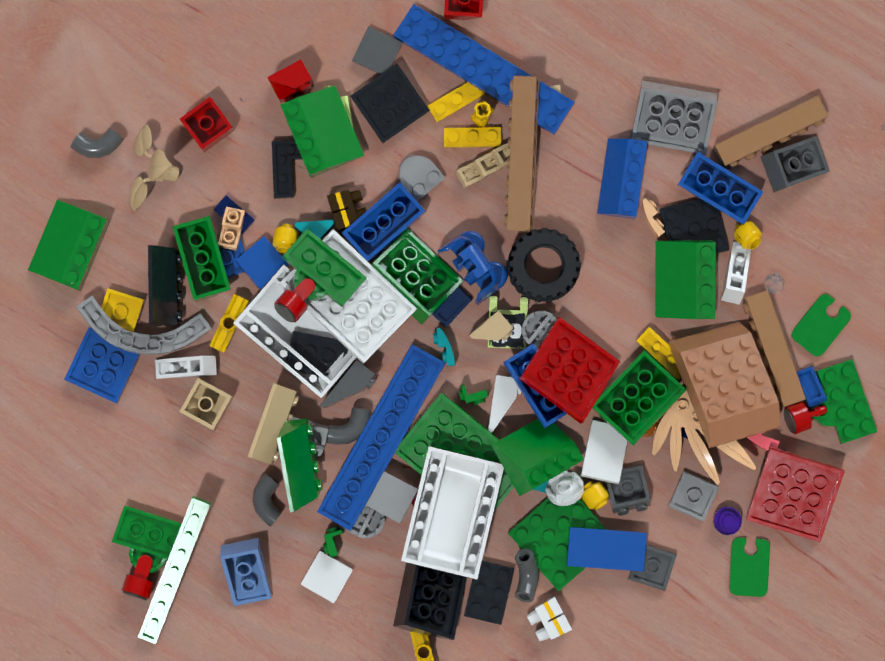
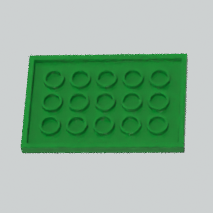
M441 392L402 440L395 453L421 475L428 447L501 464L491 446L500 439L443 392ZM505 469L503 470L494 511L514 488Z

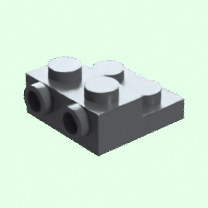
M642 465L622 469L619 484L606 482L613 514L617 513L619 516L628 514L629 510L636 509V511L641 512L647 510V506H651V499Z

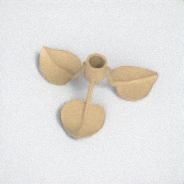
M147 124L139 131L134 144L137 156L141 157L144 154L150 158L148 178L143 180L142 177H137L130 188V205L135 212L146 199L147 182H162L163 179L175 182L179 175L178 167L172 166L163 150L157 149L153 155L148 153V149L152 144V134Z

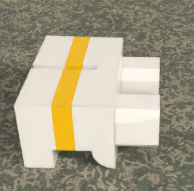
M554 596L534 607L535 610L527 615L531 625L539 621L544 625L543 628L535 632L539 641L547 640L548 638L552 640L572 630Z

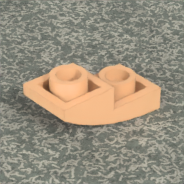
M645 198L641 202L643 215L653 234L659 238L665 231L663 230L664 225L658 219H653L658 213L656 210L658 207L651 199L648 201Z
M226 207L218 242L220 248L237 251L245 210Z

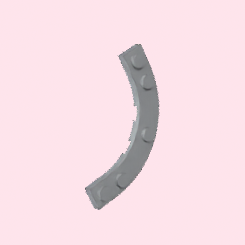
M93 296L76 306L85 321L102 339L117 348L136 354L159 355L170 353L190 345L212 329L200 313L172 331L160 335L140 334L127 331L111 320Z

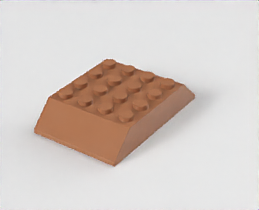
M740 322L668 342L709 448L781 427L779 401L752 334Z

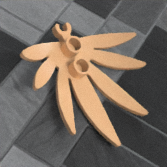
M686 390L661 419L654 436L652 454L656 456L660 451L672 427L670 454L674 471L677 472L682 451L681 428L684 427L689 443L700 464L717 485H720L710 453L695 431L698 429L703 434ZM737 441L716 446L732 459L752 470H756V466Z

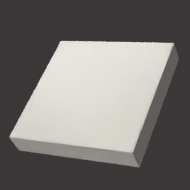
M319 551L301 585L335 603L353 569Z

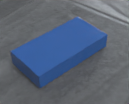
M813 366L798 371L797 375L809 408L827 401Z

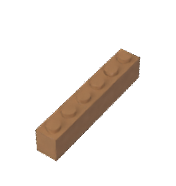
M816 96L716 144L713 149L722 167L728 166L730 169L739 164L738 161L743 158L747 161L757 156L756 152L760 150L766 152L772 149V144L778 141L782 144L790 140V136L795 133L799 136L807 132V127L812 125L818 127L824 124V119L828 117V114L819 96Z
M768 290L744 298L742 306L745 314L748 313L751 319L748 323L751 331H755L757 337L755 343L757 349L762 351L763 357L761 359L765 368H768L770 374L768 376L772 386L775 388L781 407H785L805 400L804 392Z

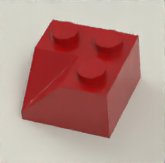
M445 0L444 19L470 20L482 18L483 0Z
M301 59L267 77L280 103L295 99V96L299 93H302V95L306 94L314 86L313 80Z

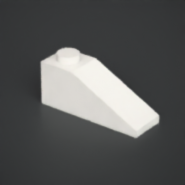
M733 241L721 301L740 305L745 293L751 250L743 249L738 242Z
M193 356L155 360L156 379L217 375L216 356Z
M496 375L488 427L491 433L510 408L517 394L521 395V390L512 377Z

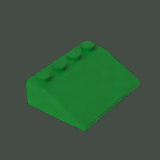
M336 86L300 96L281 104L287 123L311 178L364 157Z
M57 200L28 270L81 292L110 221L89 211Z
M409 229L372 264L388 282L417 308L412 316L421 325L463 283V280Z
M713 240L655 241V317L715 319L716 242Z
M644 350L597 399L592 409L634 446L687 389Z
M308 418L285 421L277 436L290 512H295L315 500L323 490L322 480L318 479L317 473L320 472L319 462L315 461L314 456L316 454L315 442L312 443L311 439L313 427L312 424H309Z
M539 419L491 445L519 496L535 489L584 460L575 442L556 424L552 423L544 428Z

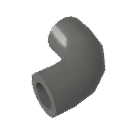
M110 128L97 140L91 139L81 132L73 140L70 147L88 158H101L110 155L117 149L124 138Z
M352 408L350 420L347 424L341 426L330 424L327 443L336 445L349 444L359 439L370 419L371 410Z
M264 473L254 488L252 502L258 516L271 527L282 513L272 502V495L280 484Z
M522 549L515 555L519 568V581L515 597L522 602H532L538 585V565L533 552L530 549Z

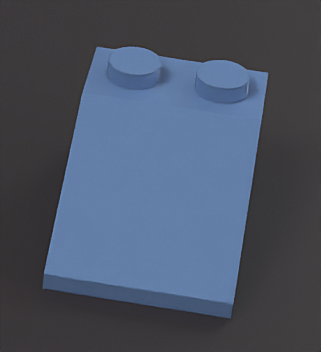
M259 538L221 545L220 559L234 606L271 599L272 596Z

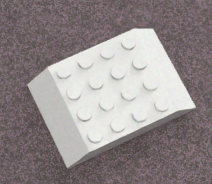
M283 265L233 324L322 398L356 357L349 350L343 357V352L326 371L329 375L324 376L290 347L293 331L336 338L308 311L295 323L288 322L277 313L274 308V302L285 291L280 282L291 272V270ZM289 351L316 374L292 369L287 364ZM297 362L294 367L297 370H301L303 365Z
M428 447L401 561L477 579L504 470L502 464Z

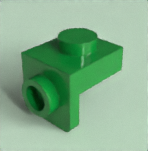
M460 385L461 389L458 392L461 401L465 400L466 404L474 402V405L486 402L485 398L488 397L486 389L468 395L465 385Z
M338 527L328 529V534L324 535L326 543H323L325 553L330 554V557L339 555L333 536L344 533L343 529L339 530Z

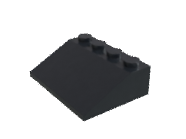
M148 245L149 323L156 327L179 326V322H182V310H179V303H182V291H179V283H182V273L178 272V264L182 263L181 255L176 248Z
M406 562L393 627L454 640L466 577Z

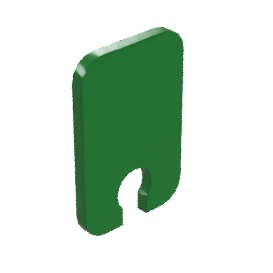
M828 294L821 295L791 333L792 339L816 357L824 354L851 319V313L844 306L840 308L835 318H831L826 314L827 307L835 301Z
M735 538L731 544L729 590L736 596L763 597L768 592L770 544L767 540L756 539L757 551L754 555L749 556L744 551L747 538Z

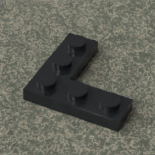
M295 140L272 141L274 199L293 198L292 160H303Z

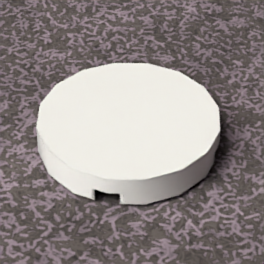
M564 471L550 479L545 490L548 499L553 504L568 506L581 498L584 493V484L577 473Z

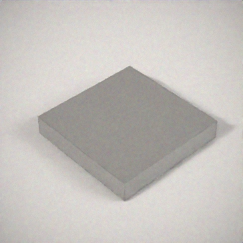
M384 471L366 506L401 523L418 489Z
M683 471L668 507L704 522L719 486Z

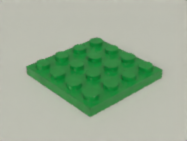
M547 498L508 532L521 549H530L533 552L538 569L558 592L586 568L566 565L569 527L606 529L580 499L571 505L559 506L553 504Z

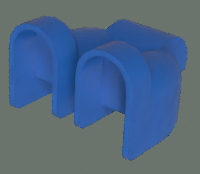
M466 231L445 244L437 252L441 254L451 249L457 256L452 261L457 271L460 272L464 268L467 269L469 273L465 276L464 281L470 286L476 282L481 289L475 301V304L478 306L505 285L507 271L501 263L496 261L489 262L483 253L485 248L483 237L478 232Z

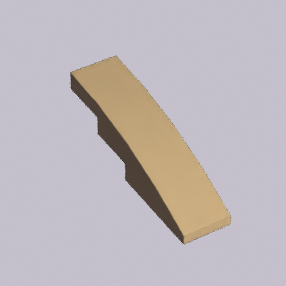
M507 143L455 172L464 189L507 166V157H510V149H508Z

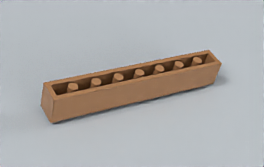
M513 76V80L511 79L510 91H513V98L509 101V110L512 111V118H509L508 122L511 138H508L507 147L510 149V157H507L509 176L506 177V187H509V191L505 197V206L508 207V214H505L504 225L507 226L508 231L530 232V230H533L540 77Z

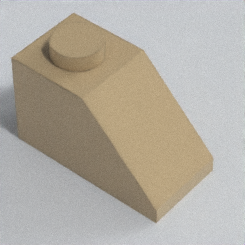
M498 310L469 336L472 339L499 341L502 338L506 340L513 334L511 332L513 327Z

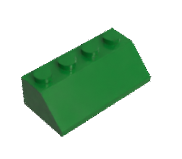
M210 216L172 226L193 300L195 302L231 290Z

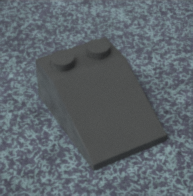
M817 136L761 156L773 192L830 172Z
M356 360L320 406L327 408L364 391L366 388L370 390L376 382L374 379L376 375Z

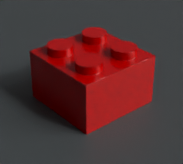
M211 97L180 118L182 124L204 153L235 131Z

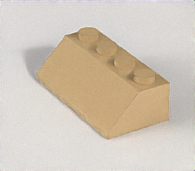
M273 383L248 457L268 464H273V461L277 462L280 455L277 436L284 422L290 421L293 417V414H290L292 407L297 406L300 398L297 396V391Z

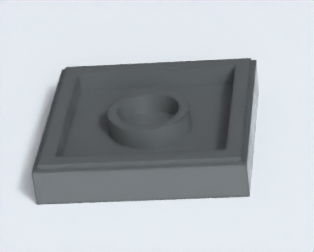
M368 26L352 62L381 75L392 67L403 42Z
M646 545L644 572L630 571L628 579L666 591L677 554Z

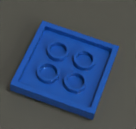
M88 327L64 380L118 404L140 354L113 346L102 339L92 328Z

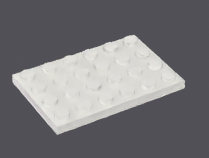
M332 230L322 241L365 275L367 279L343 307L338 305L328 295L320 300H305L304 302L307 305V311L364 364L417 308L335 230ZM295 268L280 282V285L285 290L292 292L294 291L293 276L297 271Z

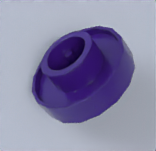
M723 507L714 514L713 524L719 533L732 535L740 529L742 519L736 509Z

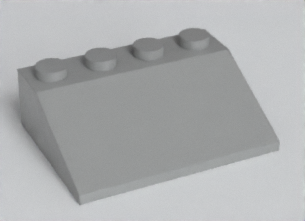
M642 81L631 139L647 141L649 145L693 153L699 152L706 155L717 106V94Z

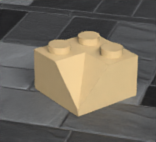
M197 378L179 412L212 430H216L234 397Z

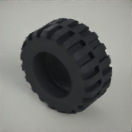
M533 229L523 234L516 240L508 256L507 272L511 284L519 294L521 293L524 297L535 302H552L562 298L573 288L580 275V254L575 247L576 245L568 239L567 235L561 234L555 229ZM550 248L559 255L562 269L560 275L554 281L538 283L528 275L526 260L535 249Z

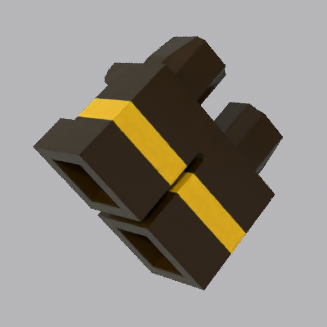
M346 190L327 195L338 232L347 229L366 212V207L355 210L354 203L363 201L360 190L352 192Z

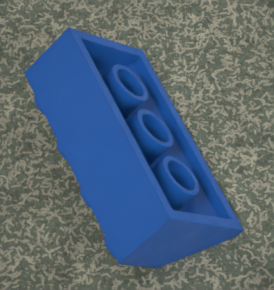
M608 139L597 214L635 220L637 217L647 141Z
M699 152L696 153L678 183V186L743 225L763 194V191Z
M399 182L343 231L342 234L369 263L425 214V210Z
M532 344L503 363L539 421L546 428L567 413L519 379L537 350L535 344Z

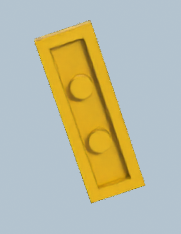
M467 82L427 107L438 123L486 95V93Z
M501 127L444 128V148L501 146Z
M648 327L636 342L675 379L679 380L681 375L669 345Z

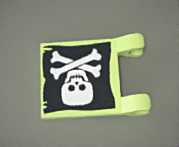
M490 296L489 317L499 310L497 309V296ZM520 298V310H499L513 327L511 330L513 334L506 340L502 338L499 341L488 340L489 348L526 349V342L522 337V325L527 317L528 298Z

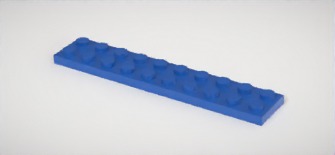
M415 4L412 5L393 34V37L507 107H509L510 99L513 98V91H510L511 79L513 80V76H531ZM541 81L539 82L538 126L555 135L575 102Z
M413 344L411 345L319 507L318 513L350 531L353 529L379 479L388 467L444 368L445 362Z

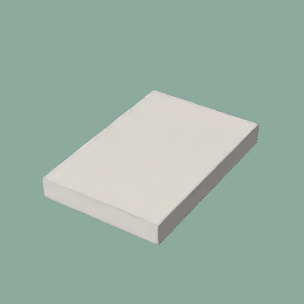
M592 420L581 476L619 484L627 440L608 423Z

